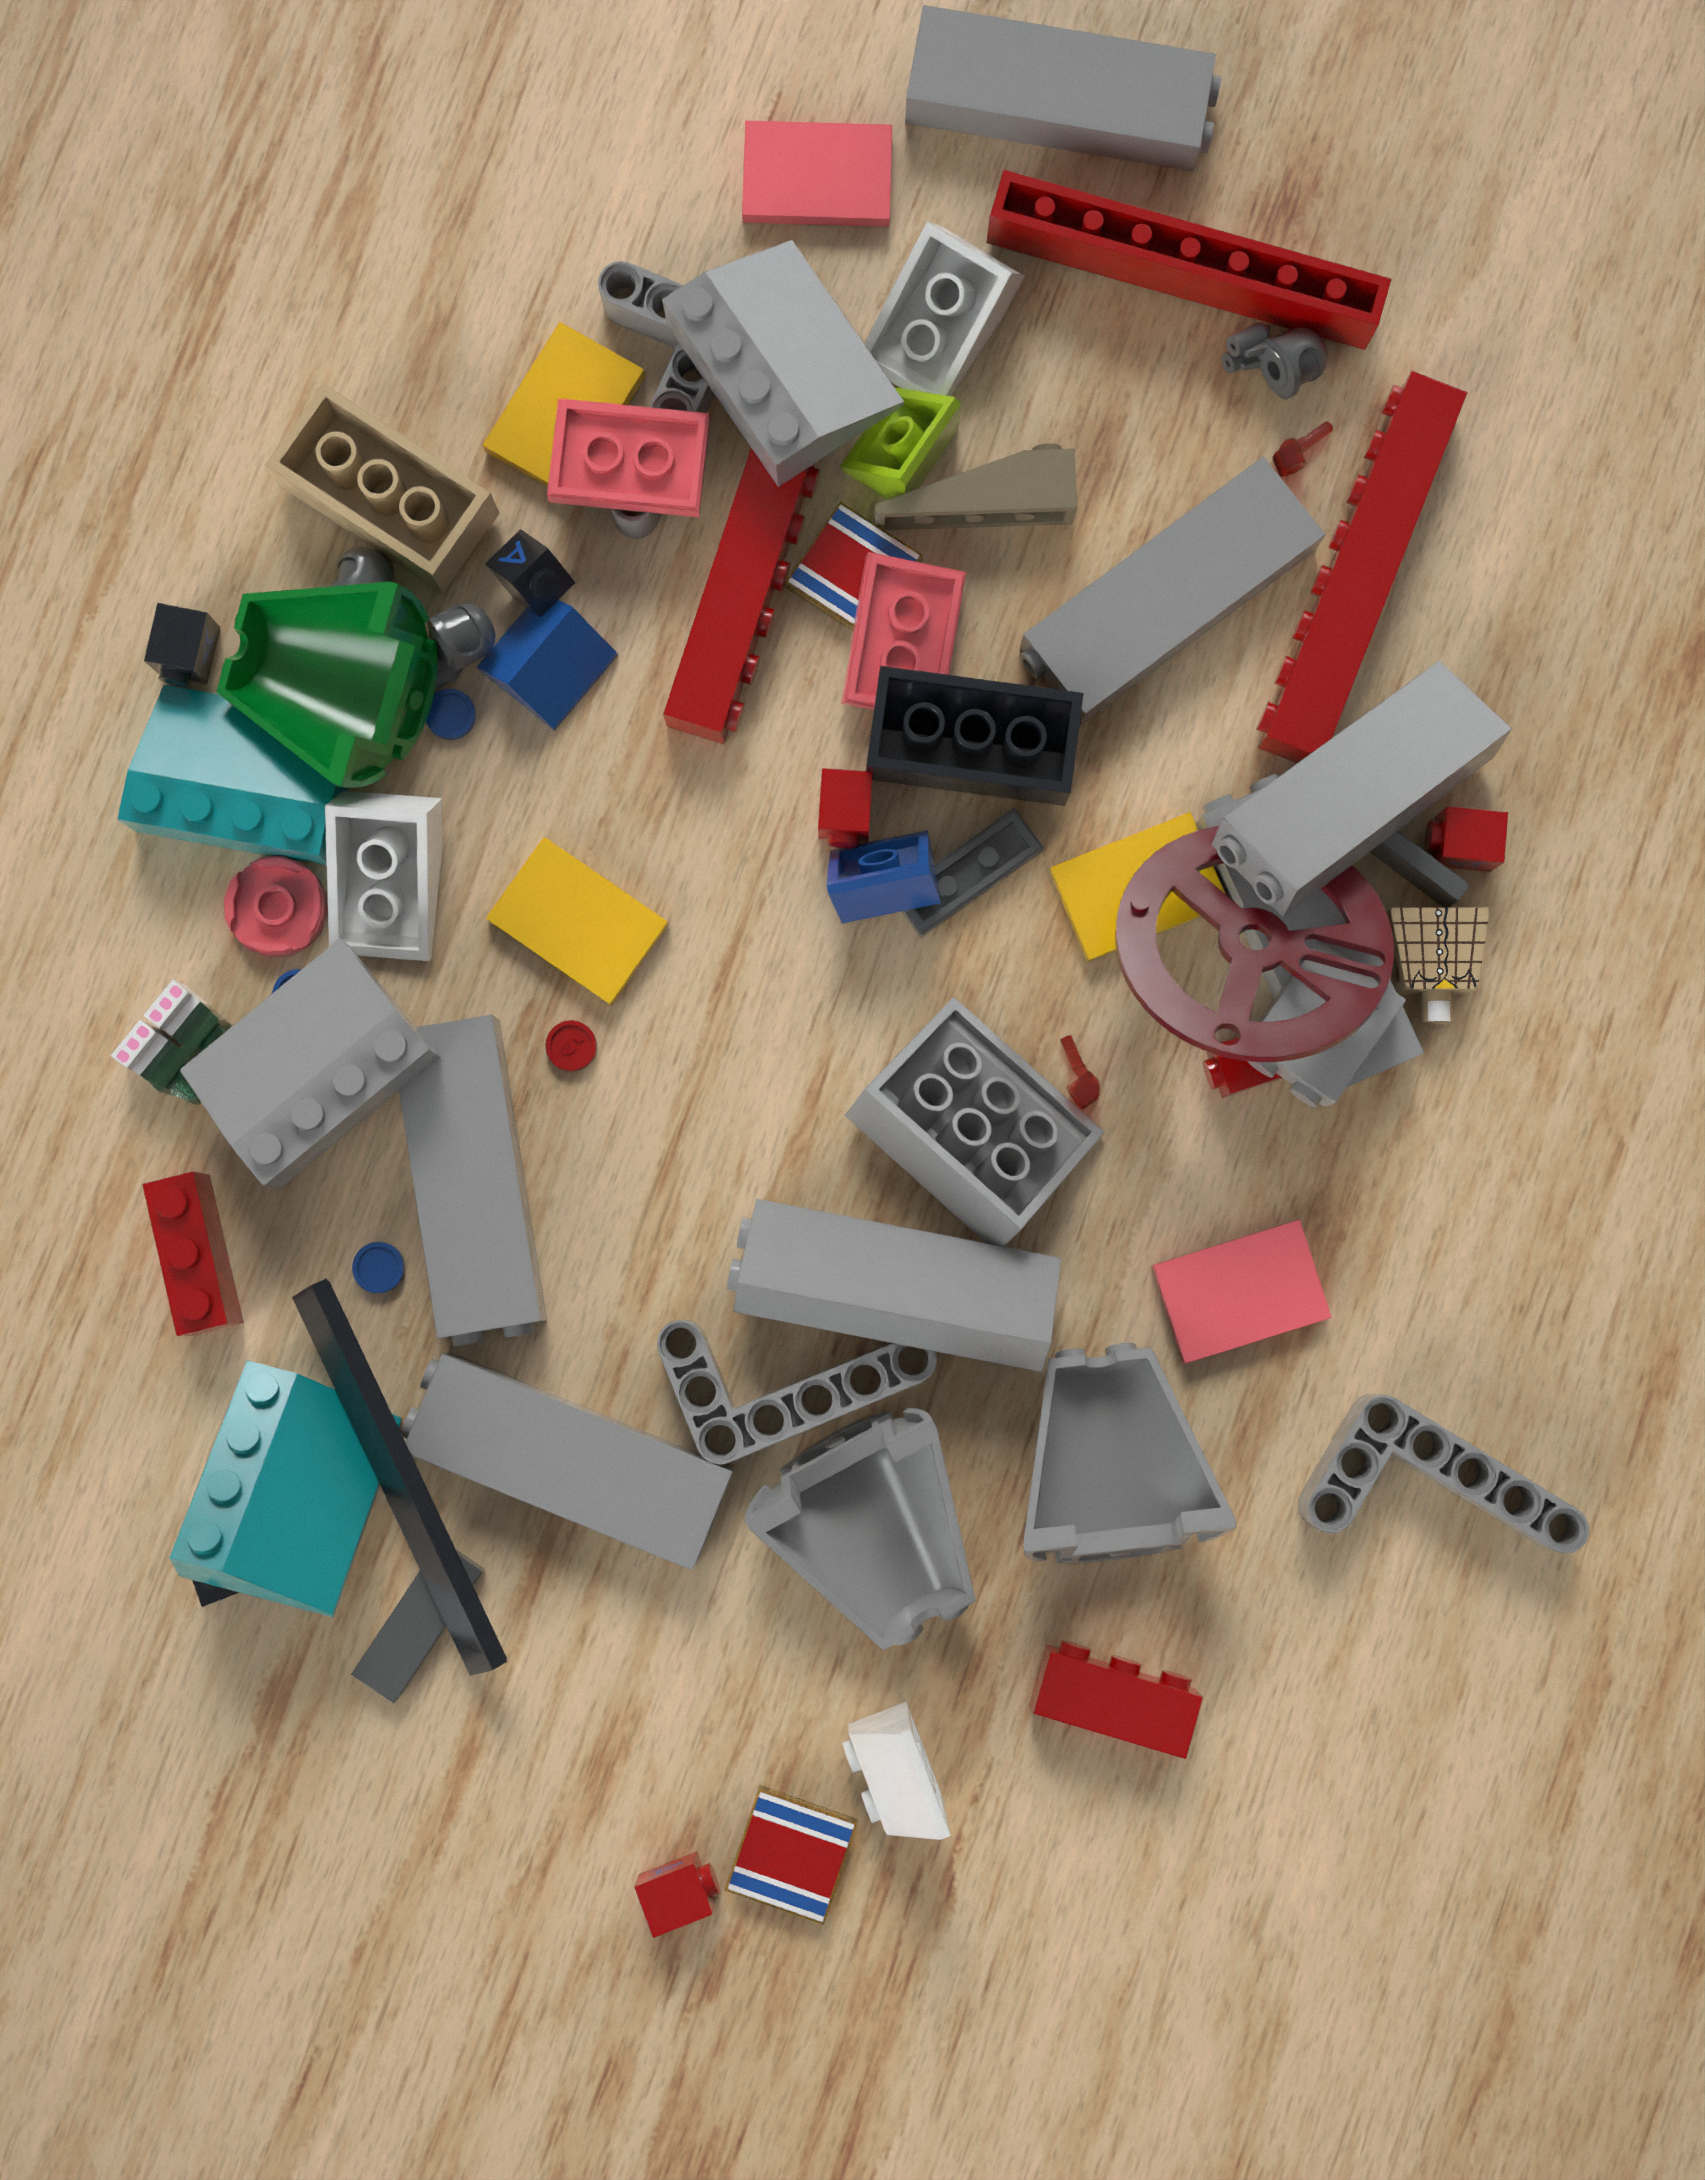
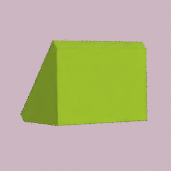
M894 387L903 399L904 406L865 430L840 465V468L846 474L887 500L918 489L958 431L961 403L956 397Z

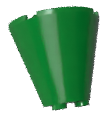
M390 581L242 594L234 624V629L240 636V646L235 655L225 658L216 692L334 785L346 788H359L370 785L386 776L384 768L394 758L404 760L416 743L428 718L435 693L438 668L436 641L428 639L425 627L426 622L430 619L420 600L410 590Z

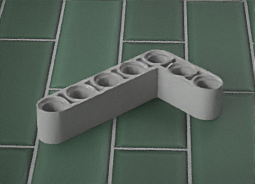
M613 262L606 266L600 273L598 286L604 312L608 318L620 326L675 348L649 407L707 413L715 394L704 378L695 382L686 381L682 378L687 371L697 368L667 326L666 318L657 315L664 308L662 299L683 285L628 262ZM628 288L634 291L626 299L612 297L613 293L618 289ZM611 509L619 531L625 536L634 539L644 538L651 534L662 515L660 513L643 512L638 516L631 517L623 514L620 509Z
M685 1319L672 1321L663 1327L657 1341L659 1355L697 1449L704 1459L719 1465L737 1460L917 1385L932 1375L937 1362L935 1351L924 1349L927 1354L925 1368L918 1374H907L898 1365L899 1353L906 1345L889 1343L735 1407L707 1336L701 1326L694 1321ZM678 1328L688 1329L696 1338V1348L692 1355L686 1358L677 1357L669 1349V1337ZM860 1365H871L879 1373V1385L872 1393H858L850 1384L852 1371ZM703 1376L713 1382L716 1395L712 1403L702 1406L692 1402L688 1395V1386L693 1378ZM812 1385L826 1387L832 1395V1405L830 1408L820 1414L811 1413L806 1410L802 1401L805 1389ZM773 1405L782 1412L784 1424L776 1433H764L756 1426L755 1413L761 1406ZM724 1425L733 1431L736 1439L733 1450L721 1454L716 1453L710 1448L707 1435L713 1426Z
M1376 1393L1365 1394L1353 1403L1298 1499V1510L1304 1521L1324 1532L1338 1533L1346 1529L1353 1521L1389 1457L1393 1455L1538 1545L1560 1553H1573L1583 1547L1589 1536L1587 1519L1578 1509L1398 1399ZM1382 1403L1389 1413V1421L1384 1429L1375 1432L1368 1423V1414L1373 1406ZM1427 1431L1433 1439V1449L1427 1457L1419 1459L1413 1451V1442L1419 1433ZM1357 1448L1363 1457L1362 1468L1357 1474L1347 1476L1342 1469L1341 1460L1348 1450ZM1471 1458L1477 1465L1478 1474L1472 1484L1464 1486L1458 1478V1470L1465 1460ZM1517 1486L1522 1493V1503L1517 1511L1508 1513L1504 1507L1503 1498L1509 1488ZM1331 1493L1337 1501L1336 1512L1330 1519L1320 1521L1315 1513L1316 1501L1320 1496ZM1562 1514L1567 1521L1566 1532L1560 1539L1553 1540L1549 1534L1550 1521L1554 1516Z

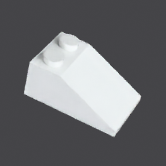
M926 222L864 344L890 382L898 387L951 396L1001 322L1025 275L943 226Z
M342 791L325 805L329 947L342 938L357 956L429 961L432 956L443 850L442 798Z
M907 1702L848 1724L850 1740L842 1742L853 1773L862 1770L869 1790L861 1792L871 1822L874 1823L881 1820L886 1835L936 1840L951 1836L944 1799Z

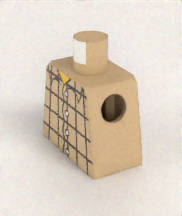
M1489 907L1390 908L1386 913L1391 925L1394 941L1391 982L1396 993L1400 996H1420L1421 1024L1438 1025L1452 1023V996L1467 995L1477 990L1479 985L1489 919Z

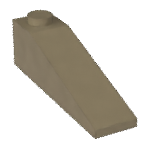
M1052 443L1040 444L1033 447L1032 450L1015 453L875 504L874 525L882 531L1073 524L1077 510L1075 449H1062L1060 445Z

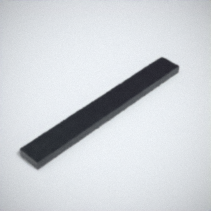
M326 1278L312 1284L292 1297L469 1675L492 1671L507 1662L504 1650L330 1281Z

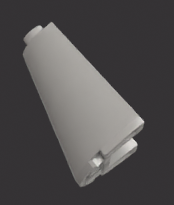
M1119 1343L1105 1349L1106 1356L1094 1358L1086 1357L1084 1349H1066L1055 1353V1358L1048 1360L1023 1540L1024 1555L1028 1559L1039 1562L1047 1560L1046 1552L1056 1553L1057 1563H1083L1133 1558L1181 1549V1545H1184L1193 1534H1197L1198 1542H1206L1223 1536L1236 1528L1233 1512L1151 1347L1136 1349V1344Z
M907 1408L903 1412L905 1416L903 1418L894 1419L890 1410L869 1416L845 1426L813 1444L780 1469L783 1476L780 1477L781 1482L773 1490L770 1489L769 1485L762 1486L749 1504L744 1520L748 1528L882 1650L894 1644L904 1645L916 1639L923 1631L921 1624L927 1619L940 1616L944 1621L952 1620L963 1614L969 1604L976 1601L938 1430L931 1416L926 1411L916 1408Z

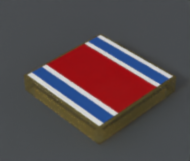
M840 501L786 579L785 588L853 631L867 553L871 552L920 563L923 561V555Z
M759 1785L725 1885V1891L824 1925L858 1824V1819Z

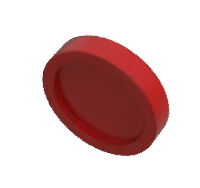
M568 1020L555 1025L546 1038L545 1048L548 1058L556 1067L564 1071L575 1072L586 1068L593 1061L597 1052V1041L594 1033L588 1026L579 1021Z

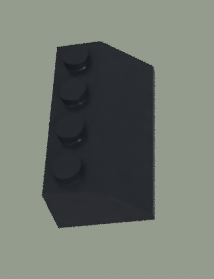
M880 666L866 771H873L872 780L1065 806L1071 794L1084 693Z

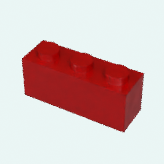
M192 1171L142 1184L176 1337L195 1336L244 1323L210 1175Z
M1061 1640L1059 1648L1046 1644L1029 1703L1033 1714L1176 1757L1187 1758L1203 1696L1195 1688L1190 1687L1192 1679L1167 1670L1161 1671L1160 1678L1140 1672L1142 1664L1116 1655H1111L1109 1663L1091 1658L1090 1648L1066 1640Z

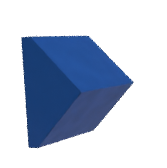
M558 600L541 617H538L526 608L494 645L492 650L477 665V669L555 731L618 654L572 606Z
M928 830L859 844L856 848L830 850L826 886L829 897L842 924L941 903Z

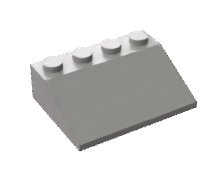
M792 240L705 271L662 299L667 326L778 487L904 406V401Z
M340 938L188 1062L180 1071L230 1146L261 1184L265 1187L281 1189L437 1060L440 1055L344 939Z
M954 997L863 1090L845 1114L852 1123L984 1242L1002 1247L1026 1225L1104 1134L1100 1127Z

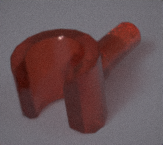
M1324 422L1298 440L1290 438L1281 444L1279 450L1272 457L1280 477L1290 476L1307 465L1303 452L1333 432V426L1330 422Z
M1072 1035L1063 1037L1060 1041L1072 1070L1078 1079L1069 1084L1066 1090L1080 1109H1085L1099 1098L1100 1084L1092 1072L1088 1071Z

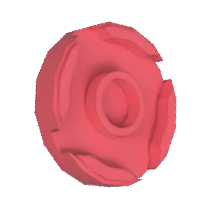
M283 856L261 857L251 862V865L244 868L242 872H238L230 881L224 897L225 920L235 938L246 948L271 958L287 957L308 948L322 933L328 915L327 894L319 878L302 863Z

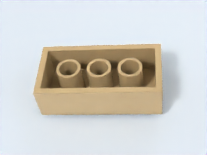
M324 383L265 464L280 487L374 549L382 552L386 557L441 593L446 591L499 515L498 508L489 491Z

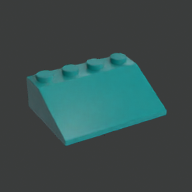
M164 684L129 765L117 820L139 833L268 856H283L296 861L327 866L325 805L342 791H348V788L331 783L219 694Z
M246 1361L169 1557L179 1577L334 1617L380 1487L378 1479L335 1389L298 1373ZM392 1414L400 1430L402 1418Z

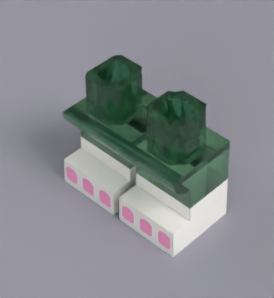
M172 980L143 1015L154 1025L139 1020L111 1054V1057L147 1080L159 1092L171 1096L176 1095L185 1101L199 1105L201 1101L180 1069L229 1030L232 1024L188 986ZM160 1029L166 1031L169 1035H171L174 1039L181 1043L182 1047L173 1039H171L168 1035L162 1032Z

